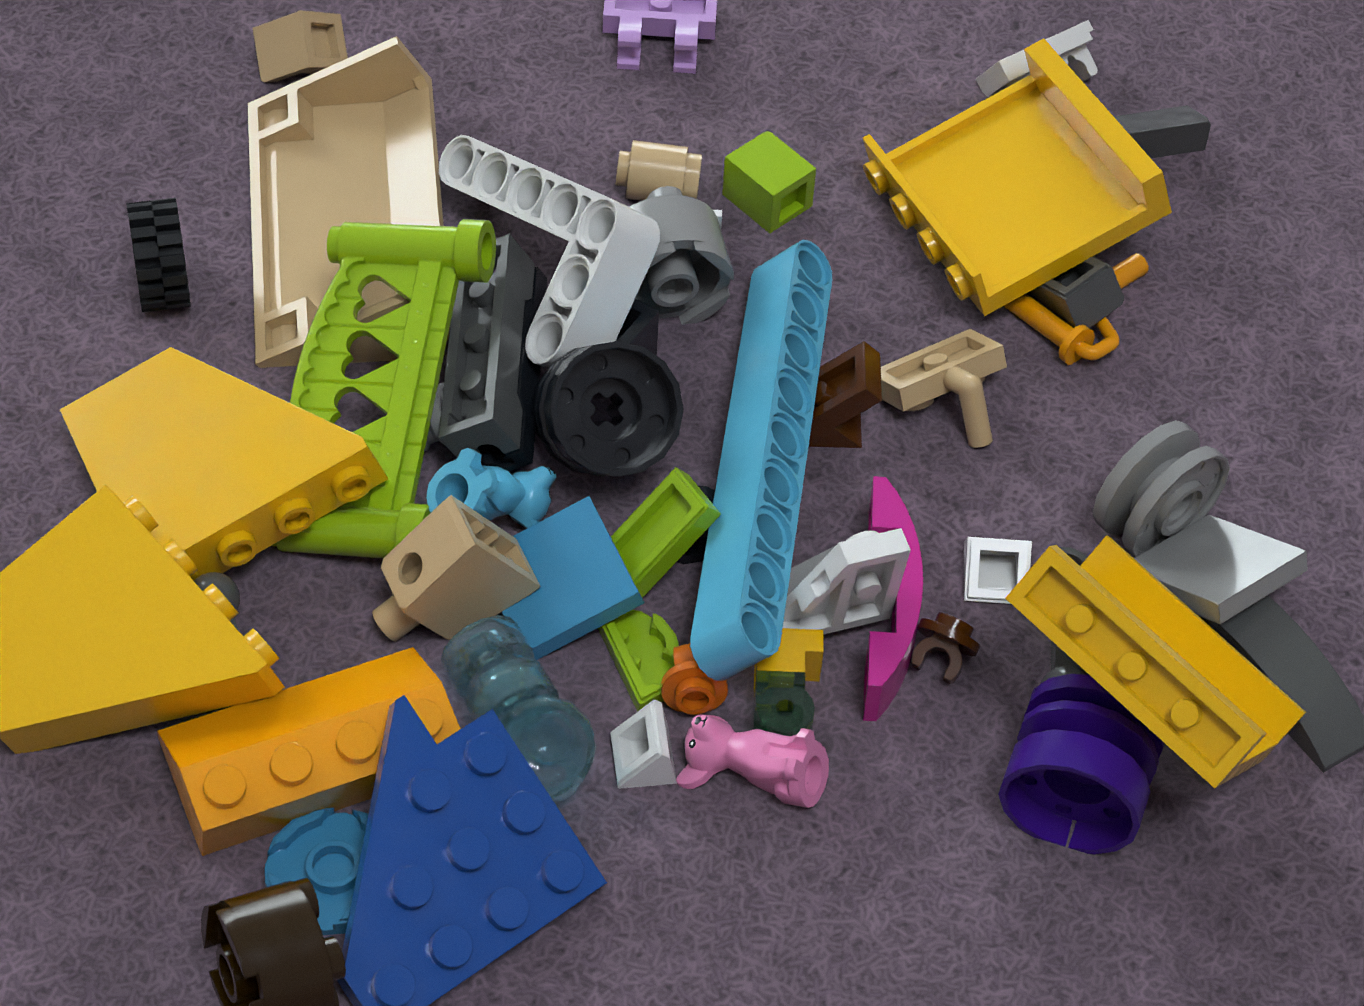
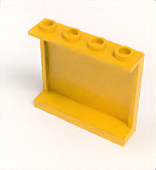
M1044 38L1024 49L1030 71L1029 76L887 154H885L870 134L862 138L869 158V162L863 164V170L874 191L878 195H882L885 192L889 194L892 210L903 228L907 230L914 226L918 232V242L928 260L933 265L940 261L946 267L944 271L947 280L957 297L961 301L969 297L984 317L1172 213L1162 170Z
M1109 536L1104 537L1080 566L1057 545L1049 546L1005 598L1214 789L1262 762L1306 713L1305 710Z

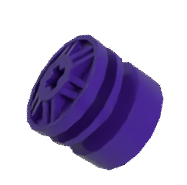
M1067 674L1048 678L1033 689L1017 736L1018 743L1014 746L998 793L1003 811L1019 829L1030 836L1064 847L1067 844L1072 821L1076 820L1068 848L1093 855L1118 851L1134 841L1140 828L1150 794L1149 785L1158 768L1159 757L1165 743L1090 675Z

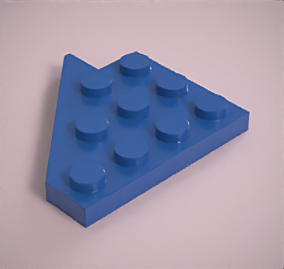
M405 695L395 700L389 706L342 949L346 975L344 978L337 980L353 1006H428L607 883L493 709L436 744Z

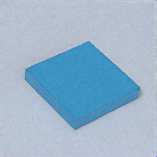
M590 496L513 536L517 539L541 586L529 596L502 611L527 663L550 654L645 603Z

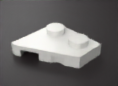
M902 528L882 533L863 531L851 536L846 541L839 542L787 596L783 628L823 630V634L890 619L911 551Z

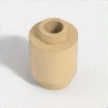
M633 140L631 152L621 150L619 152L616 186L627 187L626 199L643 201L647 199L653 190L665 186L676 187L681 190L683 196L697 199L702 154L688 153V147Z

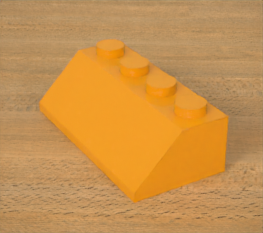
M414 647L283 689L272 697L234 705L158 730L157 736L201 855L204 856L281 830L292 819L316 810L334 808V811L371 799L389 706L403 695H405L436 744L460 730L461 728L442 681Z

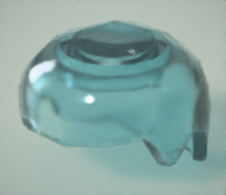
M547 694L517 702L504 715L501 722L554 802L566 800L576 793L595 759L597 745L594 741L595 733L590 719L572 701Z

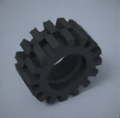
M176 197L127 203L142 313L191 307Z

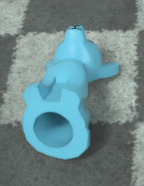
M466 448L461 450L456 460L444 464L428 484L426 499L430 513L452 495L489 521L508 514L514 521L527 529L538 523L546 515L552 501L549 489L557 475L551 468L546 466H540L531 471L516 472L511 475L510 472L500 467L483 466L481 464L482 455L474 449Z

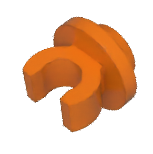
M690 643L674 647L673 657L675 666L665 673L661 682V693L664 702L673 710L690 715L703 714L719 707L725 701L728 694L727 679L716 681L708 677L696 663Z

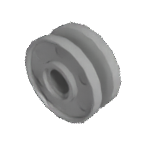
M1175 420L1160 425L1142 437L1125 453L1106 477L1094 504L1092 514L1095 522L1108 534L1117 536L1123 534L1122 541L1125 549L1132 556L1137 557L1204 518L1210 512L1226 485L1230 471L1228 459L1216 448L1209 446L1200 447L1198 433L1186 423Z

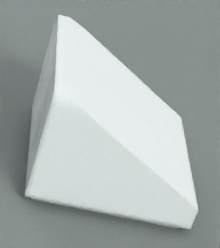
M967 537L964 541V601L1011 604L1005 598L1031 567L1032 541Z

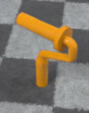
M1138 253L1131 255L1112 267L1121 289L1147 274L1149 270L1146 259ZM1024 294L1004 305L1006 309L1059 347V358L1067 365H1072L1081 358L1098 360L1115 350L1119 345V335L1107 317H1104L1095 324L1104 339L1093 345L1095 333L1086 325H1079L1073 328L1028 294Z

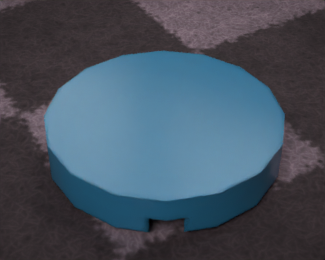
M334 808L313 811L292 819L273 837L268 849V859L265 863L266 887L285 881L308 878L314 887L318 899L319 917L317 921L323 935L346 933L369 813L353 809L352 815L344 812L335 813Z

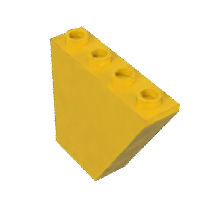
M172 347L60 409L96 491L107 484L123 503L134 495L159 524L158 527L150 532L162 546L173 539L198 567V570L190 576L193 581L200 575L208 572L224 573L233 567L246 564L259 552L291 534L304 531L317 519L347 502L362 498L370 489L388 480L384 469L361 436Z
M107 484L0 572V739L15 754L40 751L275 696L285 688L271 668L280 658L254 628L243 636L230 622L239 613L213 583L202 591L190 578L198 570V567L173 539L162 546L150 533L159 524L134 495L123 503Z

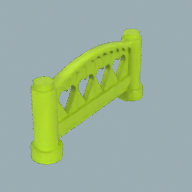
M462 219L458 227L344 222L341 226H332L327 237L328 259L331 263L340 264V267L330 283L308 331L297 365L290 403L333 424L342 416L338 411V402L347 393H359L379 408L386 416L353 431V433L364 439L384 469L388 480L370 489L362 498L347 502L317 519L304 531L291 534L273 544L272 546H277L279 551L384 558L430 514L428 504L414 503L419 482L418 478L420 477L459 281L487 283L493 274L496 259V237L494 227L489 220ZM381 281L409 301V303L371 322L362 323L357 321L358 311L366 304L362 298V290L370 282ZM368 336L373 338L398 357V359L360 378L349 379L345 377L346 367L354 360L350 354V346L359 337Z

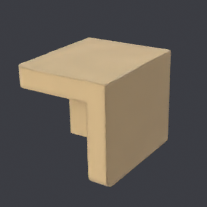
M301 10L253 27L262 82H277L300 73L314 74L348 58L341 14Z

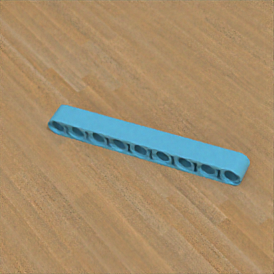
M804 239L755 268L751 275L713 505L721 515L708 530L690 636V647L696 663L708 677L716 681H723L770 657L778 651L781 642L832 287V270L826 256L817 245Z

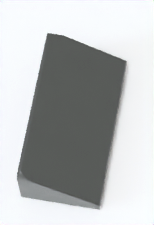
M1188 105L1114 116L1150 158L1205 150L1211 127L1206 116Z

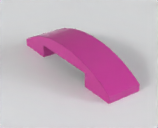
M873 476L868 511V531L882 533L902 528L911 551L892 610L891 632H869L864 666L863 721H877L889 707L902 685L914 650L923 592L922 557L914 524L898 492L886 477Z

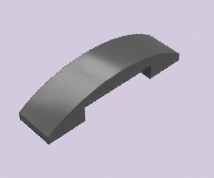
M1266 596L1222 624H1217L1200 617L1306 711L1305 715L1288 734L1323 773L1364 750V715L1355 699L1316 644L1274 600Z

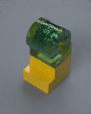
M782 628L778 651L754 664L753 730L760 729L781 735L793 736L798 734L801 728L813 729L815 706L813 699L805 691V681L820 682L824 652L823 630Z

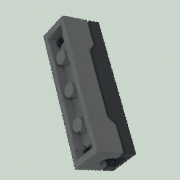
M510 233L496 238L494 266L496 272H493L487 283L461 281L458 283L450 323L439 439L457 458L461 450L471 448L482 455L481 464L483 466L500 467L508 472L533 463L536 429L532 406L537 383L540 380L541 366L533 363L528 358L525 344L528 330L547 290V277L538 267H535V263Z

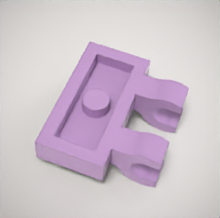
M605 0L603 33L618 34L617 69L639 70L642 35L675 37L673 72L696 74L698 39L715 40L717 0Z

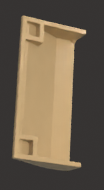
M397 36L248 103L255 362L259 368L298 365L312 321L330 283L340 267L338 263H331L327 255V237L332 226H341L344 222L444 226L432 79ZM381 281L370 282L362 290V298L366 304L358 311L357 321L362 323L371 322L409 303V301ZM368 336L357 338L350 346V354L354 358L351 363L394 361L398 359V357Z

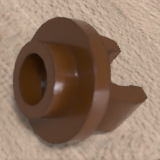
M941 612L937 614L935 621L921 618L917 630L927 638L920 641L915 647L912 654V666L920 670L924 665L925 658L930 653L942 652L950 661L943 681L949 684L953 683L959 677L962 670L961 653L968 656H976L981 647L978 642L970 638L974 628L954 616Z

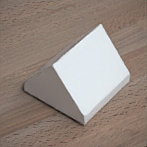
M654 699L610 732L617 786L619 789L677 784L667 720L662 702Z

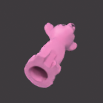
M697 715L692 719V726L688 729L684 744L685 757L688 764L676 778L679 786L686 789H695L705 784L714 774L729 768L742 775L756 787L774 794L784 804L810 808L814 807L826 788L829 775V758L825 746H822L820 742L815 740L814 731L801 728L798 734L793 736L781 735L760 729L735 732L727 721L718 716Z

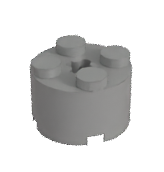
M672 186L659 187L653 190L647 199L631 205L630 208L654 219L660 229V242L635 299L659 311V319L679 316L682 325L699 323L721 309L730 296L728 285L731 279L734 281V271L715 212L706 203L693 197L683 196L680 189Z

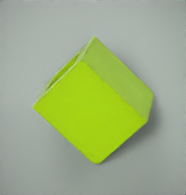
M765 131L725 156L722 195L768 233H772L813 206L816 168L773 133Z

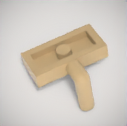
M968 329L881 366L882 400L903 412L916 411L930 406L934 402V398L952 391L958 394L960 398L968 445L973 448L985 447L991 444L993 439L982 382L985 380V376L1007 367L1004 347L1002 344L972 329Z

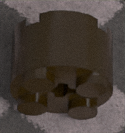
M308 878L285 881L225 899L203 908L201 932L204 949L215 945L218 947L216 951L218 968L210 970L209 974L221 1006H339L334 981L345 977V961L337 939L334 936L323 937L317 921L319 917L318 899L314 887Z

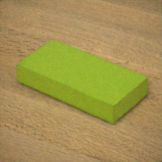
M677 467L669 473L611 536L642 598L721 515L693 479Z

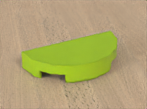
M631 610L599 627L598 630L637 712L654 699L663 702L661 693L662 678L670 668L675 666L673 649L679 646L676 634L666 621L656 613H653L652 617L642 611Z

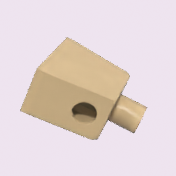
M450 495L383 558L381 569L392 590L393 596L374 609L372 614L381 631L395 642L419 624L424 625L445 639L451 640L463 636L529 596L541 586L517 539Z

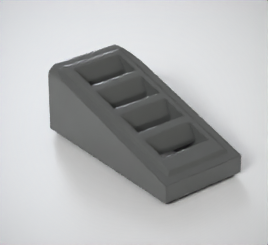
M1094 256L1028 292L1031 297L1073 328L1079 325H1086L1091 328L1120 307L1124 301V295L1112 266Z

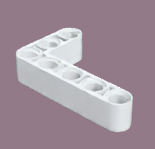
M460 135L451 140L442 152L439 161V175L446 185L569 241L528 330L525 344L528 358L533 363L548 369L553 361L574 348L616 341L660 242V229L657 222L651 217L607 196L470 136Z

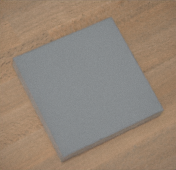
M1212 515L1205 516L1134 558L1198 616L1217 624L1224 623L1308 571L1306 550Z

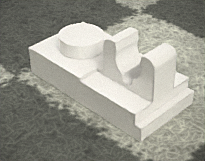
M1089 20L1045 39L1083 82L1093 77L1098 71L1086 46L1087 43L1093 40L1090 32L1094 29ZM1024 50L998 61L976 78L981 91L987 97L1030 75Z

